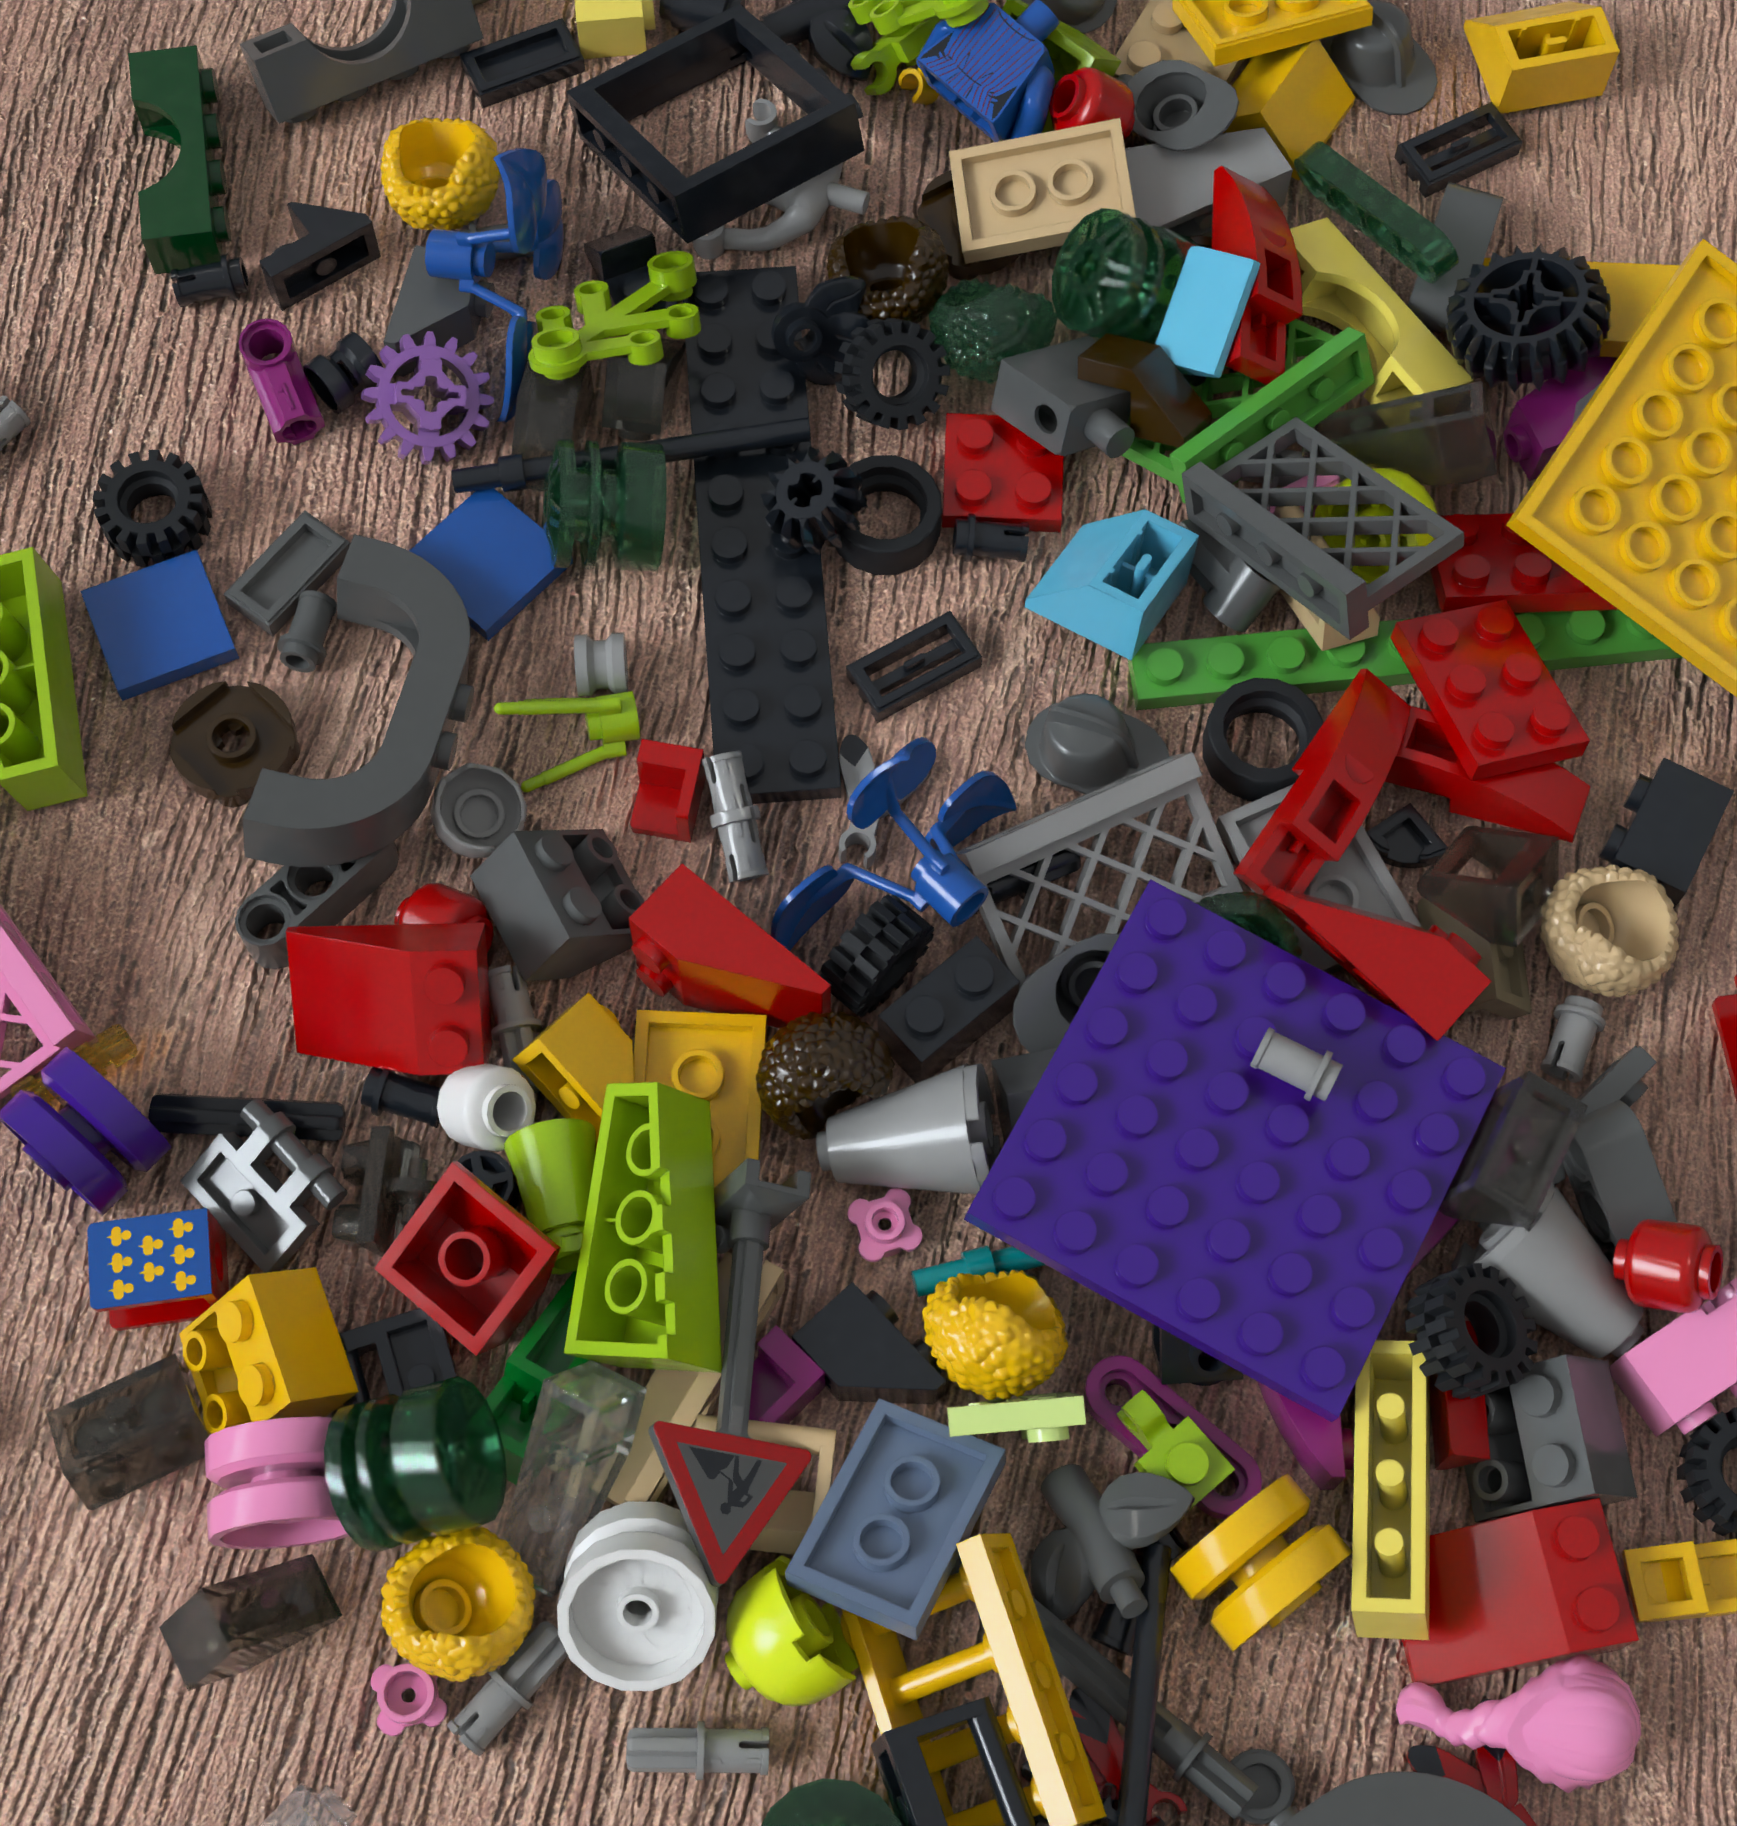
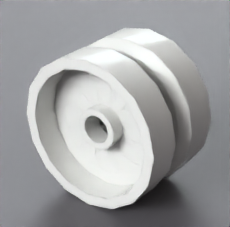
M628 1501L599 1512L579 1530L567 1557L564 1582L557 1605L558 1636L569 1659L592 1680L621 1691H654L681 1681L703 1662L715 1636L720 1586L714 1587L710 1584L680 1510L660 1502Z

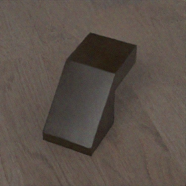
M1106 333L1078 356V379L1131 392L1130 427L1134 430L1135 437L1179 448L1211 425V411L1160 345Z

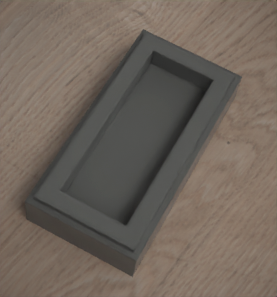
M304 510L224 593L228 605L273 637L295 614L300 593L306 590L317 591L343 564L350 542Z

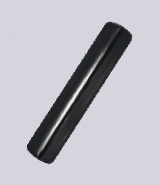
M158 1093L152 1097L148 1119L160 1133L218 1136L219 1133L235 1132L239 1137H249L253 1130L240 1117V1113L249 1102L257 1098ZM260 1098L274 1113L283 1112L296 1126L294 1135L299 1140L337 1142L343 1138L346 1127V1112L344 1105L339 1102Z

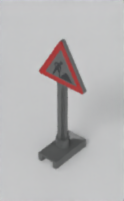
M747 1158L714 1188L715 1224L729 1228L728 1245L733 1248L716 1432L664 1421L655 1422L648 1430L709 1582L714 1587H719L727 1582L812 1458L811 1453L806 1449L755 1440L748 1435L763 1251L769 1248L770 1231L809 1199L811 1172L802 1170L795 1172L782 1185L759 1180L760 1161Z

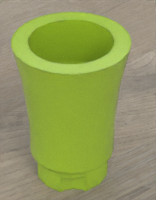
M562 1118L546 1120L526 1126L510 1135L504 1143V1151L517 1180L527 1220L561 1247L551 1274L562 1275L577 1271L596 1155L595 1127L591 1123L580 1119Z

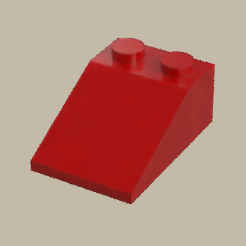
M683 863L628 918L633 941L631 949L635 954L638 966L636 974L650 990L661 997H664L669 992L685 1006L714 1013L767 1015V1026L775 1028L787 1026L790 1020L807 1015L811 1011L818 1014L831 1012V984Z
M1272 885L1262 894L1377 1000L1409 1016L1436 1041L1447 1032L1492 982L1476 967L1482 959L1481 955L1454 932L1448 935L1434 924L1428 930H1425L1406 921Z
M485 923L300 926L287 928L286 940L297 1053L381 1069L385 1068L413 1075H450L464 1067L488 1063L493 1041L490 1032L492 1026Z
M1600 1498L1531 1510L1430 1535L1429 1640L1402 1639L1412 1683L1421 1682L1428 1686H1435L1551 1664L1578 1654L1593 1656L1614 1652L1638 1641L1639 1637Z

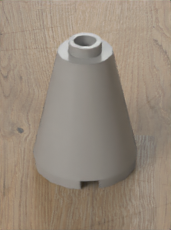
M966 1063L828 1117L826 1131L817 1132L816 1136L817 1155L822 1171L832 1170L833 1176L838 1183L977 1195L1001 1151L999 1135L994 1136L991 1114L996 1113L984 1066L981 1063L973 1065Z
M1539 1174L1537 1184L1529 1178L1504 1196L1477 1225L1484 1232L1475 1250L1464 1242L1451 1265V1269L1454 1270L1463 1265L1482 1263V1269L1492 1266L1500 1270L1498 1281L1509 1277L1516 1285V1288L1511 1293L1513 1298L1517 1299L1524 1296L1530 1306L1521 1310L1523 1317L1526 1319L1534 1318L1535 1324L1596 1358H1602L1609 1353H1612L1615 1357L1623 1355L1633 1347L1643 1333L1644 1328L1639 1324L1643 1315V1308L1635 1305L1630 1300L1623 1280L1615 1278L1613 1266L1556 1185L1544 1174Z

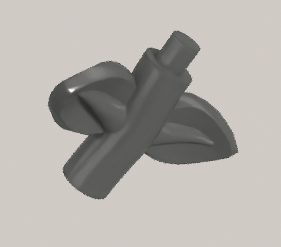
M1068 1464L1055 1469L1043 1480L1041 1493L1065 1528L1051 1531L1036 1546L1031 1559L1030 1571L1034 1598L1063 1621L1074 1615L1096 1589L1100 1599L1104 1603L1116 1604L1124 1618L1130 1619L1139 1616L1146 1610L1148 1602L1140 1590L1144 1584L1145 1575L1132 1549L1146 1547L1171 1532L1187 1515L1195 1498L1185 1487L1170 1479L1142 1472L1119 1476L1107 1486L1101 1495L1080 1465Z

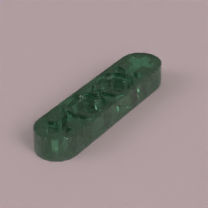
M1317 141L1294 160V167L1300 180L1316 198L1425 281L1434 284L1459 263L1456 249L1437 226L1325 143Z

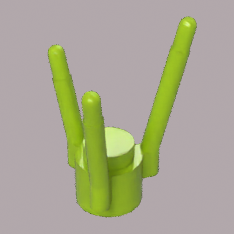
M633 691L595 696L594 698L525 699L518 702H499L494 706V711L498 715L585 713L589 740L602 741V746L521 783V790L526 793L544 785H549L605 759L627 756L625 742L640 740L639 719Z

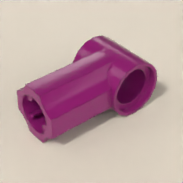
M269 318L259 319L248 324L241 332L238 341L239 348L276 442L297 445L314 439L315 434L325 427V422L300 362L290 331L283 323ZM269 354H280L272 360H262L263 357Z

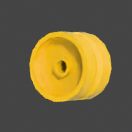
M1288 1473L1271 1483L1229 1516L1169 1570V1573L1191 1600L1207 1598L1230 1580L1238 1587L1214 1609L1210 1621L1211 1626L1232 1652L1242 1646L1266 1625L1269 1624L1273 1629L1322 1589L1323 1586L1319 1582L1352 1554V1550L1330 1524L1314 1526L1291 1545L1285 1540L1283 1536L1308 1514L1311 1500Z

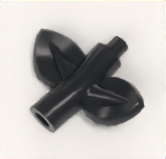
M792 0L791 3L759 17V19H764L771 27L773 33L786 44L792 43L797 45L808 39L813 55L823 65L848 78L857 81L868 80L872 64L863 70H853L850 65L857 54L873 49L870 31L866 24L859 25L848 7L850 0Z

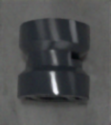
M351 331L337 341L334 352L328 356L317 355L307 362L303 369L308 381L321 400L334 413L340 414L355 403L356 394L366 388L377 386V383L365 375L369 366L377 365L383 367V365L365 340L357 333Z

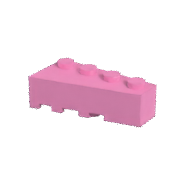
M1737 1278L1721 1288L1714 1300L1707 1301L1694 1313L1682 1314L1623 1354L1609 1366L1611 1377L1656 1437L1675 1424L1683 1435H1686L1718 1413L1710 1401L1727 1389H1730L1737 1398Z

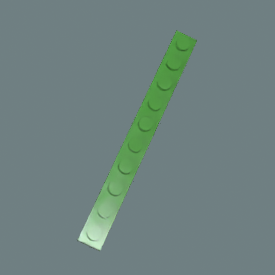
M1620 610L1514 613L1548 671L1683 658ZM1407 619L1379 621L1378 636L1321 651L1306 628L1143 644L1132 661L1127 659L1136 710L1215 703L1216 699L1232 685L1252 678L1279 679L1298 687L1305 694L1347 690L1360 669H1368L1387 686L1416 684L1390 638L1396 622Z

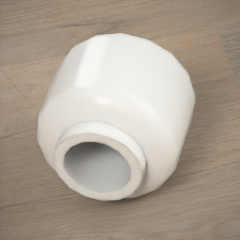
M484 1063L464 1067L446 1078L439 1091L437 1112L439 1122L446 1134L459 1144L481 1150L499 1152L504 1150V1143L510 1135L534 1123L536 1101L533 1088L522 1074L510 1067Z

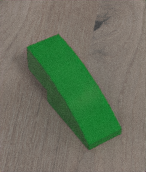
M573 1271L507 1359L504 1376L466 1425L462 1454L518 1487H521L542 1457L600 1365V1362L564 1354L577 1271Z

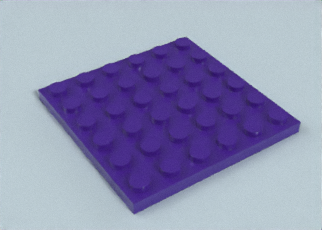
M1150 879L969 1207L964 1220L1326 1420L1333 1422L1339 1418L1506 1068L1444 1035L1438 1041L1434 1040L1409 1016ZM1269 1027L1274 1029L1275 1032L1323 1056L1327 1050L1333 1052L1331 1059L1342 1064L1343 1067L1326 1101L1312 1096L1311 1100L1308 1101L1304 1099L1305 1091L1259 1068L1255 1069L1250 1066Z

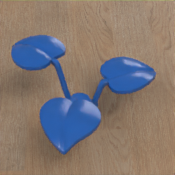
M526 148L511 149L493 158L504 183L508 228L475 233L433 229L428 236L425 250L426 270L430 277L459 280L460 292L473 293L507 311L512 316L506 340V374L501 415L496 422H508L527 404L534 392L539 373L530 368L528 354L532 349L531 340L538 333L536 322L527 321L528 317L525 308L481 286L477 282L482 277L489 278L492 275L496 253L527 254L528 252H533V272L535 278L549 280L559 269L564 248V229L561 218L562 197L559 183L556 180L547 179L546 163L541 153ZM508 239H510V241H505V242H494V241H501V240H508Z
M921 737L911 741L891 759L872 770L858 784L848 801L847 817L855 827L865 829L888 811L894 821L924 855L911 873V878L916 882L915 891L850 863L843 864L837 871L831 865H826L803 880L780 903L771 923V936L790 951L800 938L841 899L854 879L910 902L919 912H923L930 905L952 927L963 924L985 902L989 889L970 872V869L959 859L953 847L989 820L999 815L1016 811V804L1008 785L991 771H982L970 777L944 802L938 814V822L930 828V831L924 837L902 811L899 800L910 794L927 776L936 759V748L928 738Z

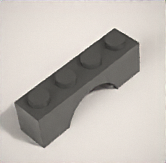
M393 0L389 14L381 27L366 40L352 46L329 47L318 44L304 36L292 23H289L240 43V47L264 107L280 124L285 121L297 123L307 120L316 114L317 108L335 100L351 101L357 99L368 91L369 86L383 80H401L410 77L419 70V65L438 57L450 59L460 56V54L465 53L469 49V44L484 39L471 0Z

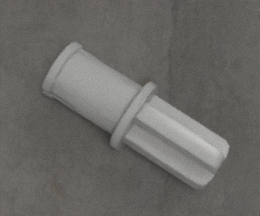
M510 965L497 967L488 971L489 994L495 1021V1027L490 1031L493 1040L500 1042L505 1067L513 1068L526 1077L534 1090V1094L541 1091L512 1059L538 1036L537 1033L543 1028L540 1019L534 1018L528 985L517 966L512 967L514 973H511Z
M547 1621L540 1623L523 1642L519 1650L509 1657L505 1665H502L499 1670L496 1669L495 1671L488 1672L491 1676L489 1681L461 1712L446 1724L454 1735L457 1736L459 1734L461 1736L459 1740L476 1755L481 1756L485 1752V1748L522 1707L527 1710L531 1709L534 1705L530 1700L531 1696L568 1656L558 1636V1628Z
M697 1721L696 1728H633L629 1730L627 1736V1768L632 1772L695 1773V1780H703L704 1773H760V1775H768L769 1748H767V1744H769V1727H761V1729L705 1728V1721Z

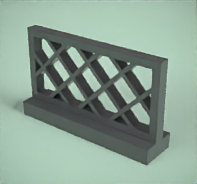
M1297 417L1215 470L1210 469L1200 461L1182 473L1187 518L1349 640L1369 628V610L1464 547L1463 531ZM1295 442L1310 451V458H1276L1278 453ZM1344 475L1351 480V486L1316 487L1317 476ZM1308 476L1307 487L1273 488L1274 477ZM1243 477H1264L1263 488L1238 489L1232 483ZM1358 504H1386L1394 510L1393 516L1357 517ZM1314 505H1349L1348 517H1313ZM1270 506H1305L1304 517L1278 518L1270 512ZM1392 534L1391 547L1354 548L1355 535ZM1400 534H1429L1435 538L1434 541L1426 546L1399 547ZM1346 535L1345 548H1319L1310 541L1311 536ZM1353 566H1389V571L1370 584H1367L1365 580L1352 572Z

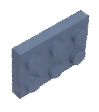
M879 1398L785 1571L787 1585L917 1641L960 1556L956 1544L969 1538L1006 1464V1449L972 1435L950 1437L947 1425Z

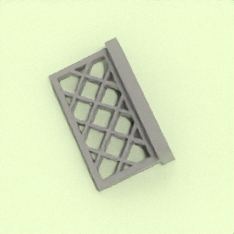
M1193 752L1172 755L956 852L959 859L970 869V872L986 887L988 883L1006 875L1030 883L1018 917L998 910L990 892L985 902L979 908L1000 961L1020 981L1019 990L1021 985L1033 974L1025 976L1016 955L1025 930L1054 941L1047 962L1062 953L1065 946L1071 947L1077 943V941L1069 939L1081 904L1111 916L1105 933L1117 934L1121 921L1127 923L1130 914L1125 913L1137 879L1145 883H1149L1151 879L1206 909L1244 893L1237 876L1233 874L1234 868L1196 779L1202 776ZM1182 796L1185 797L1193 817L1185 840L1156 829L1165 804ZM1150 811L1146 824L1133 819ZM1119 824L1142 833L1130 866L1100 854L1109 829ZM1094 836L1090 850L1077 845V843ZM1199 836H1201L1206 849L1196 845ZM1153 838L1182 849L1170 882L1141 871ZM1064 849L1086 858L1074 892L1044 880L1053 854ZM1193 854L1212 862L1221 887L1203 895L1181 887ZM1038 861L1033 875L1019 870ZM1097 863L1126 874L1114 908L1085 896ZM1040 888L1070 900L1058 934L1028 922ZM1002 921L1014 925L1010 938Z

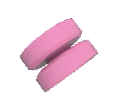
M327 1417L278 1418L227 1427L210 1434L204 1441L206 1477L218 1486L227 1488V1490L219 1493L207 1504L208 1541L214 1546L231 1549L289 1548L343 1539L360 1533L367 1527L365 1490L360 1485L343 1479L355 1472L364 1463L362 1429L356 1422Z

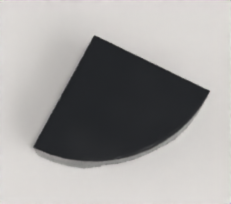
M1411 803L1366 832L1383 862L1399 868L1431 866L1444 860L1450 851Z

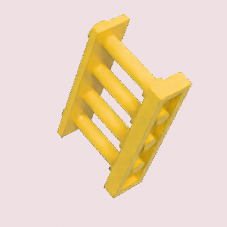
M1011 1533L978 1534L957 1543L956 1546L962 1561L959 1572L949 1576L930 1614L933 1615L971 1600L976 1603L985 1630L983 1642L908 1671L895 1631L842 1609V1633L847 1644L855 1651L881 1735L886 1731L923 1719L918 1699L994 1670L1000 1676L1009 1703L1006 1713L997 1716L1007 1745L1017 1741L1023 1746L1033 1775L1030 1785L1023 1788L1033 1817L1041 1814L1048 1820L1049 1826H1082L1107 1817ZM970 1727L932 1742L928 1739L919 1743L948 1826H1005L995 1799L958 1813H953L940 1770L979 1756Z

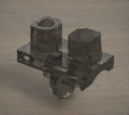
M388 1125L371 1126L370 1140L344 1146L341 1162L343 1178L355 1186L363 1185L361 1204H342L335 1210L332 1226L334 1238L348 1246L365 1248L380 1257L384 1256L437 1183L427 1180L429 1160L419 1158L421 1147L419 1144L396 1136L395 1129Z

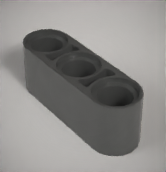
M1448 181L1408 303V307L1429 330L1447 335L1445 325L1448 323L1446 311L1449 305L1448 298L1455 295L1454 291L1456 290L1458 279L1469 278L1472 264L1483 265L1504 197Z
M395 841L357 860L322 867L283 866L241 904L235 917L236 930L253 960L262 967L269 969L289 966L286 940L287 928L336 926L396 870L399 856ZM316 882H332L330 888L321 895H305L307 889ZM268 924H284L283 929L273 938H257L261 929Z
M1620 1100L1614 1101L1557 1128L1555 1132L1557 1148L1586 1227L1612 1266L1615 1248L1619 1239H1629L1632 1231L1640 1221L1656 1219L1677 1222L1645 1132L1639 1119L1627 1104Z

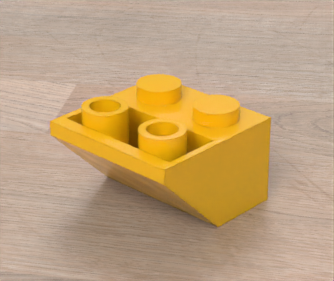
M1572 1L1465 20L1463 26L1491 102L1501 114L1602 96L1620 52L1603 8L1601 6Z
M316 1267L249 1274L179 1333L183 1345V1358L186 1366L191 1370L203 1407V1421L211 1434L227 1427L254 1421L291 1417H327L359 1392Z

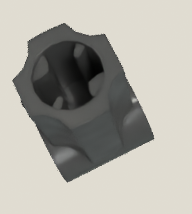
M1189 519L1182 521L1179 526L1199 535L1189 574L1207 593L1203 598L1205 606L1226 626L1238 632H1246L1281 588Z

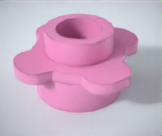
M893 1188L887 1191L885 1197L872 1201L856 1199L849 1206L848 1220L851 1224L857 1226L860 1240L858 1251L863 1259L869 1262H878L883 1257L896 1255L902 1250L911 1252L919 1247L922 1241V1231L912 1222L908 1210L911 1206V1198L906 1191ZM881 1220H888L891 1223V1228L884 1231L879 1228L878 1224Z
M409 1663L394 1667L388 1664L379 1666L372 1674L370 1682L372 1689L377 1692V1701L381 1709L377 1717L379 1729L386 1735L398 1736L409 1726L422 1723L428 1727L440 1725L446 1718L448 1707L439 1698L437 1679L439 1677L429 1675ZM413 1689L416 1693L415 1699L409 1703L404 1702L402 1697L404 1691Z

